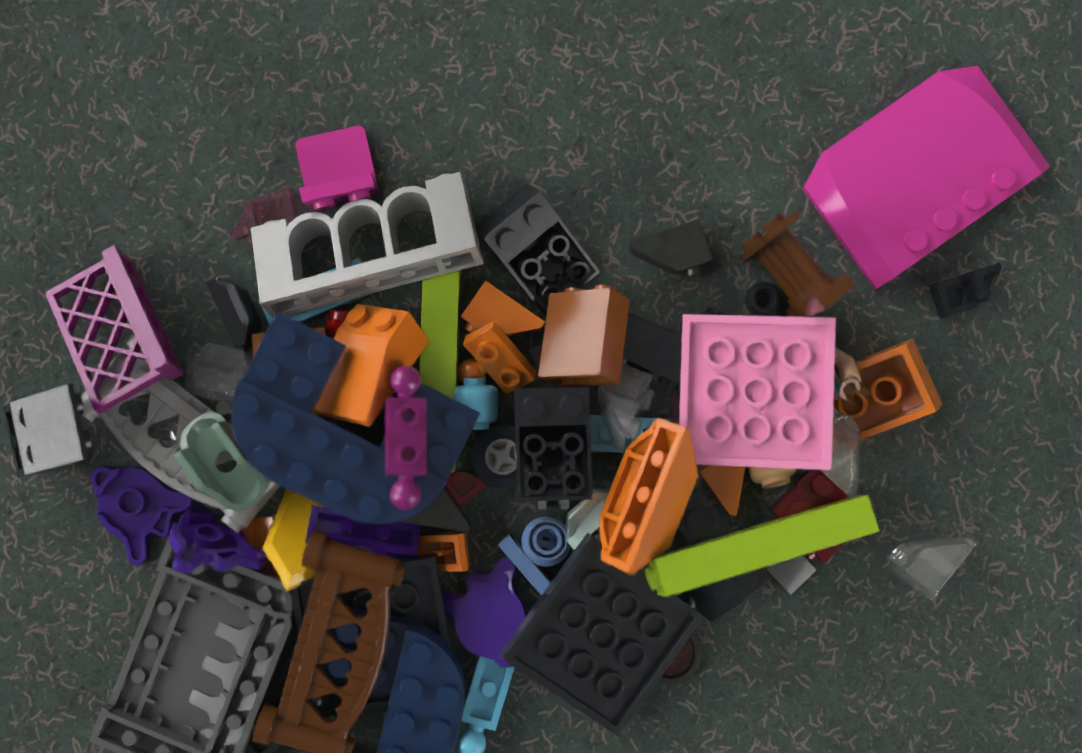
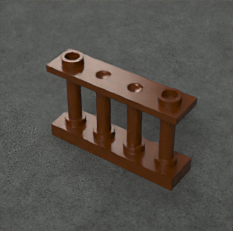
M796 210L787 218L780 212L762 227L766 234L762 236L758 231L743 243L742 246L746 251L739 258L744 262L754 254L789 297L787 302L790 304V307L783 312L786 317H809L826 310L855 287L856 284L847 273L833 278L831 274L826 275L788 228L789 225L801 217Z

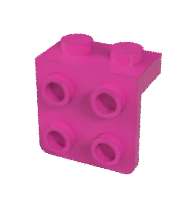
M362 126L349 127L297 140L296 150L304 187L299 188L302 202L310 210L314 209L316 212L334 209L336 204L358 199L371 200V196L380 195L367 134Z

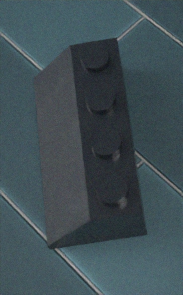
M692 490L671 546L661 554L731 533V531L700 496ZM759 568L687 590L684 593L692 597L696 607L709 621H712L746 601L771 577L763 568Z

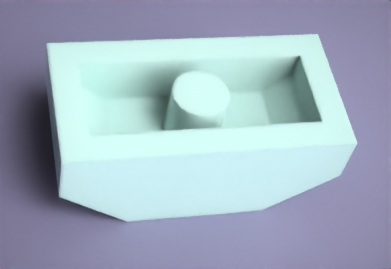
M610 488L593 489L592 500H581L567 513L565 525L567 527V542L573 549H576L587 532L592 534L600 527L599 516Z

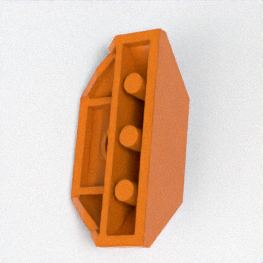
M659 418L651 424V428L641 433L626 448L599 516L600 539L603 547L601 560L630 574L640 570L671 546L698 478L690 429Z

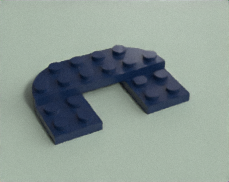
M277 311L243 378L239 380L232 401L231 419L235 439L248 462L269 480L345 517L364 523L385 524L397 522L417 514L430 505L446 485L447 479L480 412L421 383L418 391L413 394V398L426 399V475L424 477H414V482L421 489L419 504L410 510L398 509L390 498L391 489L398 482V476H385V437L379 447L312 414L346 345Z
M349 607L355 615L360 617L368 613L367 610ZM390 616L386 652L380 674L373 689L374 691L391 694L377 753H454L465 703V677L461 663L457 661L455 655L448 647V642L434 630L415 621ZM350 623L329 629V632L345 650L355 651L358 648L355 639L362 634V629L358 624ZM341 658L321 664V669L333 682L347 684L348 679L345 674L352 669V664L348 659Z

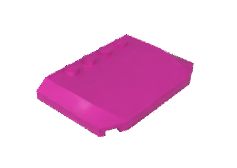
M978 66L938 71L825 150L819 156L820 158H818L802 190L875 290L901 274L1040 176L1051 166Z

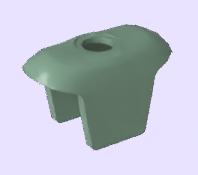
M211 411L198 416L186 426L181 434L180 445L182 450L175 453L174 457L200 492L216 499L230 510L241 511L255 505L267 490V478L259 473L245 458L235 439L234 431L220 414ZM225 451H229L237 462L236 467L228 473L221 472L216 464L218 456Z

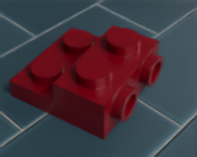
M808 469L769 508L775 515L771 521L857 495L832 469ZM846 542L804 555L811 562L817 558L825 563Z

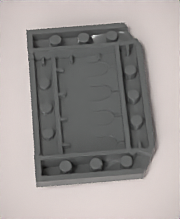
M167 540L156 571H159V575L108 704L101 708L89 742L115 753H244L295 625L290 591H286L280 577L261 569H251L240 565L234 566L225 572L218 571L206 564H200L190 573L176 571L173 568L176 553L171 548L169 540Z

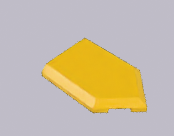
M286 488L264 543L263 552L269 562H272L283 586L288 592L301 586V582L316 576V570L303 567L301 563L306 547L305 540L312 505L324 506Z

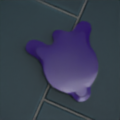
M100 466L93 470L90 481L95 489V497H98L97 506L99 512L96 515L100 523L109 532L122 540L128 561L132 565H140L148 561L150 557L149 536L151 533L159 537L169 536L176 514L184 512L187 507L195 504V499L169 488L143 467L129 466L115 469L110 466Z
M192 505L187 507L184 514L180 517L179 523L176 524L174 522L172 524L168 540L171 548L176 553L173 561V568L176 571L190 573L200 564L210 565L221 572L228 571L237 565L251 569H261L265 566L267 559L265 553L249 544L242 530L237 533L232 528L217 523L218 514L210 512L204 506Z
M502 558L496 563L490 574L472 573L466 578L468 591L465 595H459L446 590H442L446 614L453 620L456 634L462 645L477 656L492 659L499 666L510 668L513 666L501 658L500 652L526 618L527 611L515 589L514 579L517 567L510 559Z

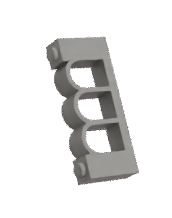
M461 172L442 174L437 178L425 181L426 189L418 186H406L395 190L385 199L382 206L368 199L353 200L343 205L336 212L333 220L326 214L311 212L296 217L290 223L286 219L270 220L263 225L252 227L251 235L260 304L272 318H274L277 311L287 316L484 264L469 193ZM423 210L430 212L437 243L400 253L397 238V227L400 221L407 214L414 211ZM375 223L381 225L387 257L352 266L349 240L353 232L365 224ZM320 236L332 237L337 270L304 278L301 255L305 245Z

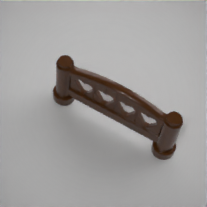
M313 530L307 541L301 565L317 572L279 708L268 704L264 705L254 730L253 741L267 746L271 741L308 753H353L356 739L350 737L349 731L366 706L380 674L389 634L390 589L393 585L400 587L406 565L400 563L398 559L331 540L328 533ZM359 588L369 589L372 599L366 602L368 613L362 617L355 615L338 594ZM350 623L358 624L362 629V634L355 639L358 648L355 651L345 650L328 630ZM341 658L348 659L352 664V669L345 674L348 683L344 686L336 685L321 669L319 664ZM330 693L338 694L342 699V704L336 707L338 718L332 721L327 720L309 699Z

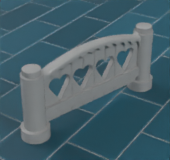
M133 331L122 342L125 345L123 348L125 350H130L135 338ZM117 354L110 362L107 372L120 375L127 356ZM136 359L130 378L138 379L151 372L147 361ZM104 377L99 389L102 399L113 393L118 380ZM165 377L101 414L94 411L86 391L81 395L84 406L83 416L91 422L96 417L102 419L124 449L159 480L186 496L221 509L225 513L221 521L237 533L242 528H247L280 487L279 484L267 478V490L263 497L255 505L241 511L227 509L216 499L200 492L175 459L174 454L181 447V434L186 426L198 416L214 411L173 380L170 381ZM150 394L147 420L143 425L136 426L131 422L130 416L125 417L119 413V407L122 403ZM179 416L176 442L172 447L165 448L161 445L159 438L153 439L149 436L148 430L151 425ZM225 451L218 456L216 464L220 466L234 461V458L229 451Z

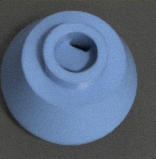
M552 517L534 519L526 526L522 534L521 544L525 555L533 563L540 566L548 567L560 563L566 558L571 548V545L567 542V527L561 521Z

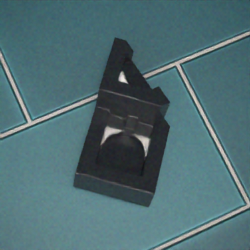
M997 263L929 285L939 318H946L977 308L979 303L987 301L991 294L989 288L994 276L1000 273L1001 264Z

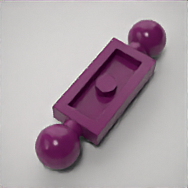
M401 366L392 373L390 379L392 389L398 394V398L388 397L385 400V476H398V482L393 485L390 492V498L394 506L401 510H410L416 507L421 500V489L414 482V477H424L426 475V399L413 398V394L418 391L421 385V377L418 371L411 366Z

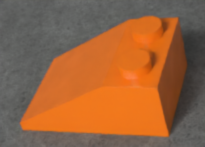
M356 304L349 311L346 319L336 331L334 339L346 345V348L315 407V411L318 415L371 426L385 406V400L394 393L390 382L392 373L401 366L412 367L429 342L409 311Z
M913 338L855 362L861 377V383L870 389V395L865 397L857 390L854 395L856 405L849 403L842 397L833 400L832 448L833 450L935 413L941 407V399Z

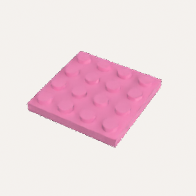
M683 314L679 425L690 429L696 464L831 470L836 318Z

